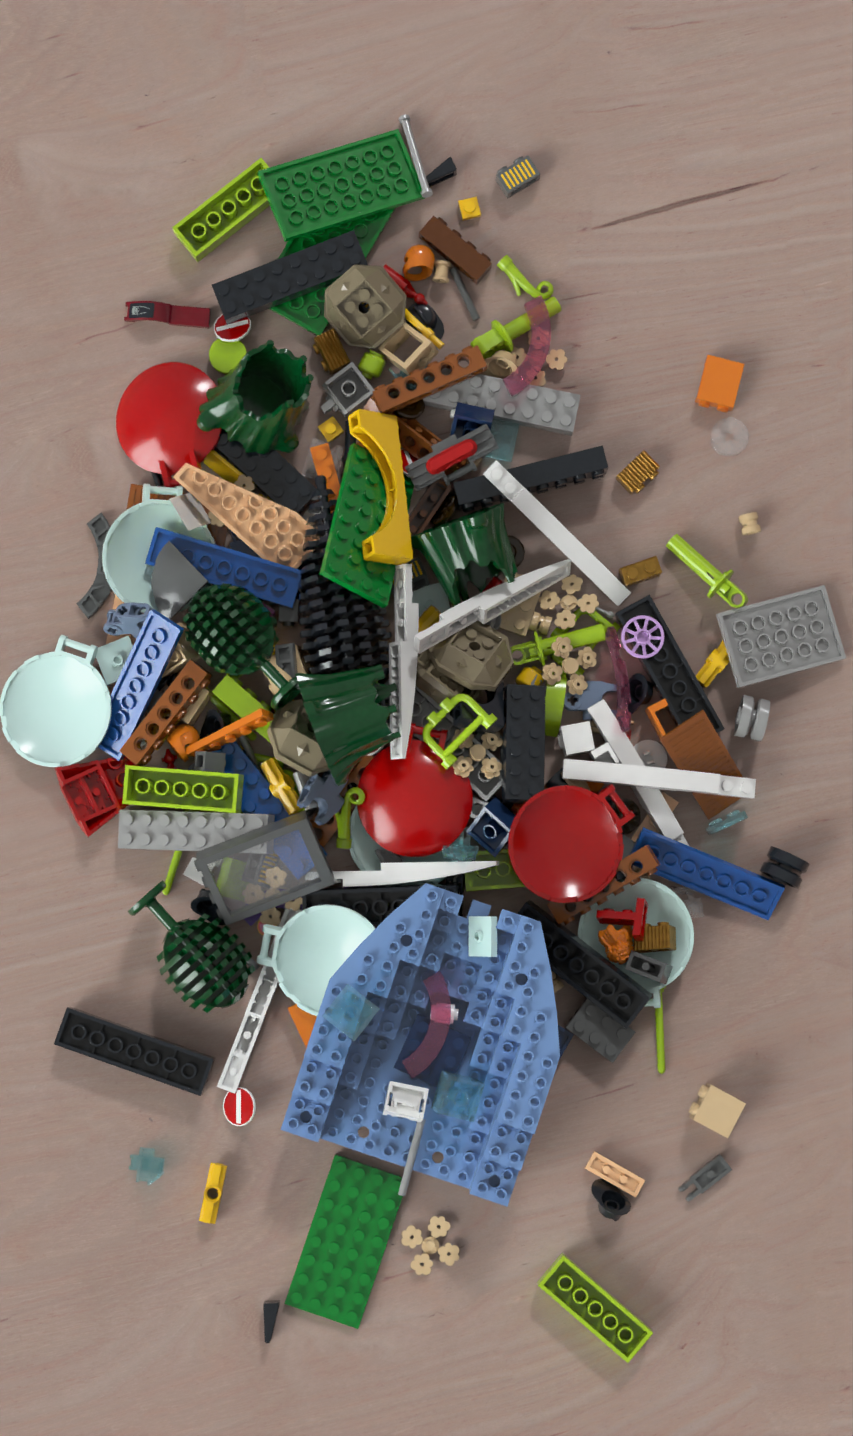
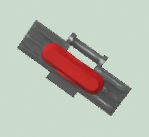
M487 424L458 439L453 434L439 443L430 446L433 451L432 453L409 464L405 469L417 491L443 478L448 486L455 479L472 470L474 472L478 470L474 461L498 449L499 446ZM468 459L469 464L446 476L444 470Z

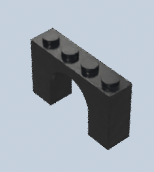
M503 681L495 692L485 690L487 693V704H479L488 715L493 713L498 719L488 729L481 724L476 729L477 731L496 734L504 727L506 719L504 717ZM464 701L459 702L453 708V726L467 728L478 717L473 709Z

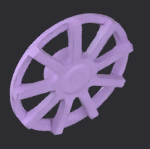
M640 615L633 617L622 629V645L631 656L636 658H650L656 655L664 644V630L660 623L650 616ZM637 619H645L643 629L639 627ZM648 621H653L656 626L647 630ZM634 622L637 628L636 632L627 628L630 623ZM657 628L660 629L661 637L651 636L653 631ZM625 631L634 635V638L625 640ZM651 639L661 640L658 648L650 642ZM636 641V645L631 651L626 643ZM646 644H648L654 650V652L646 654ZM639 645H642L643 655L634 653Z

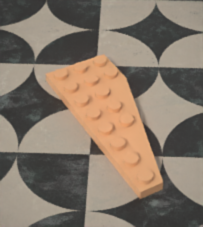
M185 463L173 476L176 481L262 559L297 569L302 564V556L311 551L313 552V550H306L304 552L303 545L307 541L318 540H312V537H305V531L314 528L310 524L306 525L307 521L296 511L188 463Z

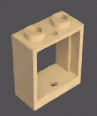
M405 322L378 348L386 360L408 376L415 369H424L439 353L432 341ZM411 335L422 344L403 362L393 353Z

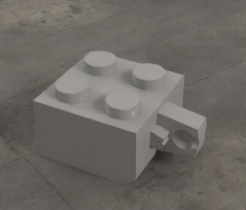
M351 362L322 385L323 390L328 396L325 398L327 402L320 406V409L325 415L333 409L335 412L339 410L346 419L353 412L364 406L370 397L373 396L372 392L375 390L355 364Z

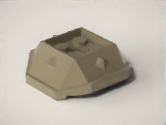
M354 264L325 290L324 317L349 346L375 349L404 324L407 295L382 266ZM360 303H368L370 307L369 311H361L359 307Z
M480 621L474 622L432 646L428 651V656L438 672L470 690L495 692L514 664L508 637Z
M429 649L418 654L416 686L439 704L447 697L451 699L455 695L462 693L469 695L476 701L482 690H470L438 672L428 656Z
M299 699L291 701L283 708L275 711L274 719L271 720L267 733L274 748L275 758L310 777L330 769L303 704L304 700Z

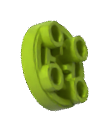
M218 338L210 347L209 360L216 371L227 375L231 369L235 368L247 351L240 340L226 342Z

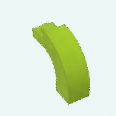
M564 671L560 675L561 680L554 685H549L547 680L545 681L546 736H558L567 682Z

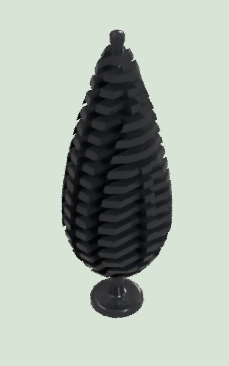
M324 475L316 476L315 485H317V491L313 492L311 499H319V502L310 504L308 512L319 514L308 517L306 525L311 524V526L317 527L306 530L305 537H312V540H318L307 541L303 545L304 552L306 550H313V553L311 551L302 556V564L307 566L301 569V577L305 579L300 581L299 587L301 590L306 591L299 594V601L302 600V603L307 604L299 607V613H303V616H310L300 618L299 626L304 625L305 629H311L301 631L300 638H306V641H313L303 643L301 647L302 651L308 650V653L314 654L304 656L305 663L310 662V665L317 666L308 669L310 674H333L380 664L382 666L389 664V654L381 653L389 652L388 641L380 640L391 639L392 635L391 632H386V629H378L390 626L389 619L384 620L383 616H379L387 614L385 607L381 608L320 575L337 500H328V498L334 497L335 493L332 489L326 488V477ZM383 668L384 675L387 677L389 668Z

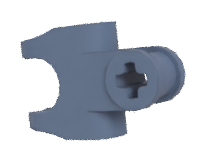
M123 603L116 609H111L107 612V622L104 624L103 630L109 635L131 634L137 639L152 607L147 603ZM146 609L145 613L142 614L141 610Z
M586 681L588 687L583 690L581 695L577 693L572 695L569 692L565 694L564 708L568 711H583V720L592 721L593 719L587 708L601 701L605 693L620 691V685L603 681ZM571 696H573L574 700H577L573 706H571L570 702H567ZM611 710L615 717L620 716V711Z
M330 770L325 771L322 777L318 774L313 775L302 788L297 806L300 809L302 807L306 808L313 800L316 801L319 806V812L315 822L318 825H324L344 804L345 800L339 793L347 782L338 786Z

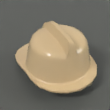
M505 350L496 351L492 357L484 359L487 364V371L480 374L502 379L515 377L518 374L516 353H510Z

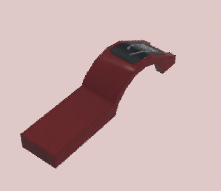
M156 301L126 302L125 305L128 307L127 317H124L125 322L149 320L167 323L172 326L208 329L210 326V308L177 306Z

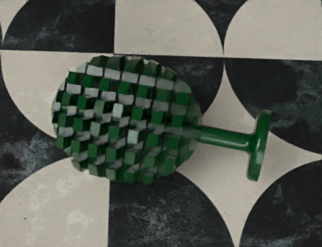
M224 583L222 585L214 584L206 587L194 596L189 604V613L183 617V621L187 623V629H189V632L185 631L186 641L191 642L190 646L198 652L200 657L210 667L215 668L214 671L219 673L248 675L261 669L280 689L273 697L271 707L274 710H279L291 702L300 693L296 676L287 681L269 662L275 648L273 646L278 643L279 639L276 636V630L273 629V627L277 628L276 618L271 617L272 613L264 607L263 603L253 593L248 591L247 588Z
M162 880L128 910L131 916H135L144 907H147L168 930L163 940V951L157 956L158 962L163 958L165 961V965L160 969L161 976L168 970L170 976L165 981L168 985L174 981L176 986L173 988V991L176 994L182 991L184 995L181 999L184 1002L189 998L194 1000L189 1006L195 1009L200 1004L206 1005L202 1010L208 1013L214 1007H222L223 1009L234 1005L246 993L249 983L247 984L248 976L255 971L254 965L248 968L246 965L250 958H252L251 952L249 951L243 956L241 951L246 945L243 942L239 945L236 944L235 941L239 937L236 933L231 937L227 934L231 929L228 925L222 929L217 927L223 921L219 918H216L212 923L205 922L210 916L204 913L198 920H189L190 918L176 922L156 899L166 888V883Z

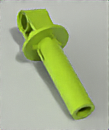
M551 297L504 326L499 321L493 320L491 322L492 329L476 337L470 346L475 347L478 345L484 359L492 357L496 351L503 349L511 353L513 351L512 340L561 312V306L555 297Z
M675 534L668 541L666 547L711 586L707 594L708 598L718 594L734 608L746 606L748 602L746 593L730 580L734 573L732 569L722 574L678 534ZM736 594L742 596V602L739 605H736L733 601Z
M597 624L542 639L541 636L538 637L537 631H534L533 641L510 647L511 653L514 651L522 652L520 659H513L514 665L540 660L542 666H544L547 656L555 652L551 649V644L556 642L557 637H568L573 649L606 640L603 624Z

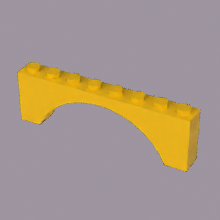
M358 409L348 416L350 434L359 440L373 456L382 474L386 489L385 515L378 530L372 536L362 541L363 558L367 561L393 565L406 564L413 560V550L397 416Z

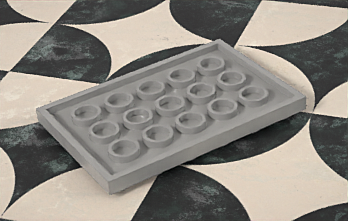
M825 585L716 614L737 688L846 659Z

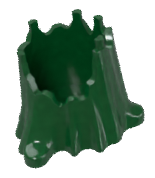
M268 340L258 348L248 351L235 368L229 371V374L217 380L218 386L208 389L206 392L208 401L199 407L200 415L197 418V426L206 432L217 428L224 429L228 434V441L241 442L246 453L258 452L260 454H267L272 450H280L286 453L294 452L299 445V440L295 433V425H299L302 422V415L309 408L307 398L314 379L312 374L306 375L307 357L305 355L300 356V358L295 357L286 348L276 349L272 340Z
M504 503L477 510L411 536L412 549H418L423 554L453 607L461 603L459 595H461L463 602L470 599L467 590L468 581L475 585L480 593L486 587L487 578L493 579L494 576L498 577L501 575V572L506 576L508 583L515 581V574L518 570L505 525Z
M381 664L333 674H295L304 700L303 704L317 742L338 786L347 782L350 772L361 758L401 737L399 731L390 734L392 733L391 729L386 723V719L390 714L398 712L395 704L388 707L376 704L391 696V692L398 690L395 683L384 685L377 682L385 678Z

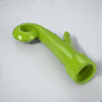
M505 255L496 265L509 277L517 296L521 295L520 287L536 299L544 300L552 296L554 289L550 282L542 281L535 289L514 265L513 260L508 255ZM543 286L548 288L546 293H541Z
M353 787L347 791L344 796L345 801L341 807V813L338 811L335 814L338 827L337 848L350 849L352 846L351 803L360 805L365 799L363 790L358 787ZM355 793L359 796L358 800L353 797Z

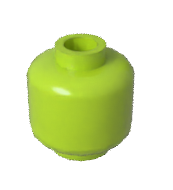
M372 350L365 352L360 360L358 369L362 371V375L367 379L371 380L372 377L378 378L386 364L383 359L384 356Z

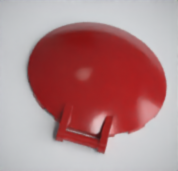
M181 362L161 363L139 374L124 391L116 415L117 435L126 455L141 468L149 472L161 474L164 486L172 488L181 485L175 479L172 480L171 476H174L185 463L202 470L200 463L204 461V458L211 450H214L222 430L217 428L206 432L197 426V418L200 415L199 407L208 401L206 392L208 389L216 387V384L202 370Z
M411 723L405 759L391 760L389 746L378 753L366 766L358 784V788L363 790L365 794V799L362 804L357 805V809L365 830L381 847L401 856L422 857L447 848L460 836L471 815L473 793L469 777L463 778L460 774L456 775L454 773L455 769L452 766L446 770L441 765L443 760L425 741L413 739L414 733L422 735L424 728L415 726L416 724ZM432 729L430 736L440 738L438 745L445 750L448 730L442 729V731Z
M613 784L608 785L598 794L577 786L562 785L550 787L532 796L519 809L510 827L508 837L509 858L519 880L535 895L557 903L580 902L602 891L614 878L624 850L622 826L631 820L635 814L632 810L629 811L616 793V788ZM609 795L623 814L622 817L619 818L605 797Z

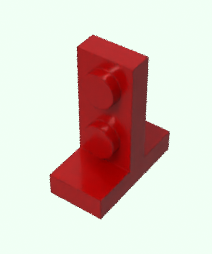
M637 898L635 912L627 909L620 912L604 908L603 910H597L596 918L600 924L633 926L632 935L635 941L643 942L648 903L645 898Z

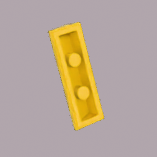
M211 450L204 458V464L228 482L234 484L235 481H238L240 475H244L214 450Z

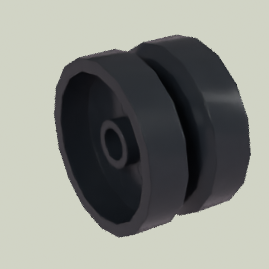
M771 846L767 856L776 864L768 861L763 862L760 872L783 885L799 889L802 878L793 873V871L801 874L806 873L810 864L791 853Z

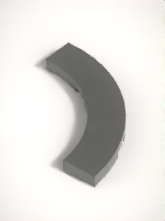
M102 512L87 523L98 548L99 558L96 577L85 596L76 603L88 619L102 607L112 590L105 577L102 564L103 544L110 529V525Z

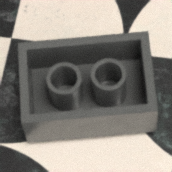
M588 998L584 1000L565 1026V1028L612 1063L636 1033L630 1027L626 1029Z

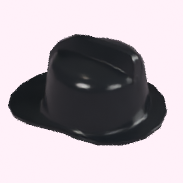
M415 303L408 308V311L425 327L435 332L434 335L437 338L441 339L443 337L444 325L429 304L418 305ZM405 318V321H406V323H407L408 325H410V326H411L412 328H414L416 331H418L419 333H421L418 329H416V328Z
M636 673L632 675L617 697L618 711L622 715L629 716L640 705L647 704L653 696L654 684L647 681L642 674Z
M210 709L206 714L201 729L200 740L230 725L231 715Z
M201 889L197 898L191 902V909L200 916L204 913L210 917L206 920L212 923L216 918H219L217 914L218 907L210 899L209 893L211 891ZM224 919L218 925H226Z
M597 1179L592 1183V1194L599 1203V1211L604 1217L617 1221L622 1215L630 1211L631 1203L618 1187L604 1179Z

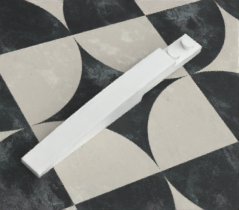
M497 460L487 468L483 475L617 606L631 594Z
M567 559L514 578L515 581L508 583V581L441 613L438 623L415 635L414 650L420 654L479 620L485 624L570 575L571 560Z
M412 564L396 565L394 575L395 642L389 643V685L395 683L398 690L391 692L390 706L395 704L398 712L390 714V729L392 732L390 734L399 731L401 737L390 742L391 760L406 758L415 696L418 653L414 650V637L418 634L419 604L412 603Z
M602 699L587 708L606 743H609L618 758V764L645 766L605 700ZM630 786L642 808L648 813L658 833L689 846L683 835L682 828L660 790Z
M564 759L562 779L749 799L755 798L756 779L584 760Z
M499 861L381 863V871L332 872L335 883H341V879H343V887L375 886L417 882L469 873L497 866ZM308 872L305 874V879L312 880L319 877L318 872Z
M285 909L279 927L283 928L294 915L302 910ZM276 936L267 955L268 957H272ZM264 965L217 1085V1087L234 1094L279 983L273 967Z

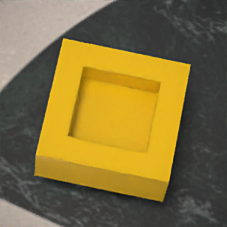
M477 196L458 201L463 221L481 217Z
M334 416L318 426V429L328 443L344 433V430Z

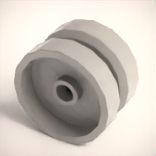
M743 695L736 713L734 736L744 738L750 728L751 740L761 742L768 722L770 700L759 699L754 709V698Z

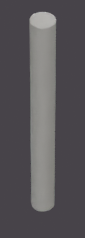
M425 1119L417 1122L398 1195L406 1196Z

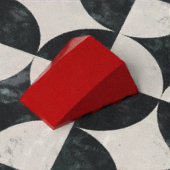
M126 756L121 761L112 757L87 763L72 764L70 766L55 767L61 791L77 824L87 837L129 805L122 804L125 765H138L134 764Z

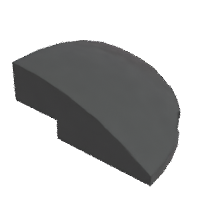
M168 541L156 558L151 585L155 604L159 612L171 620L209 581Z

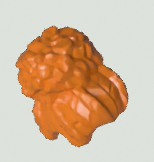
M609 924L605 930L598 932L599 942L606 948L605 952L609 961L620 965L627 962L631 951H634L632 946L633 926L624 925L619 930H615L614 926Z

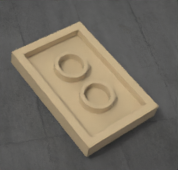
M518 573L515 574V578L522 576ZM541 592L501 614V625L499 628L526 637Z

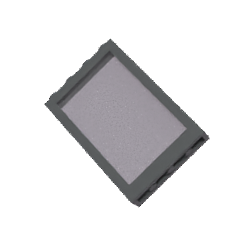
M305 810L196 852V860L194 861L197 871H201L203 874L202 881L205 888L209 887L211 891L209 896L212 903L217 904V914L220 920L224 919L226 925L335 884L334 874Z

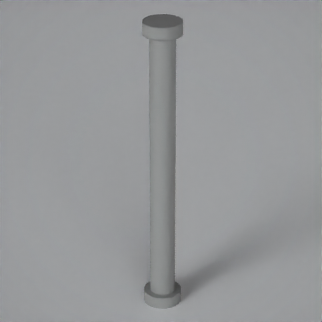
M402 115L399 117V122L403 126L422 188L421 195L423 198L432 196L433 192L429 188L409 123L410 116Z

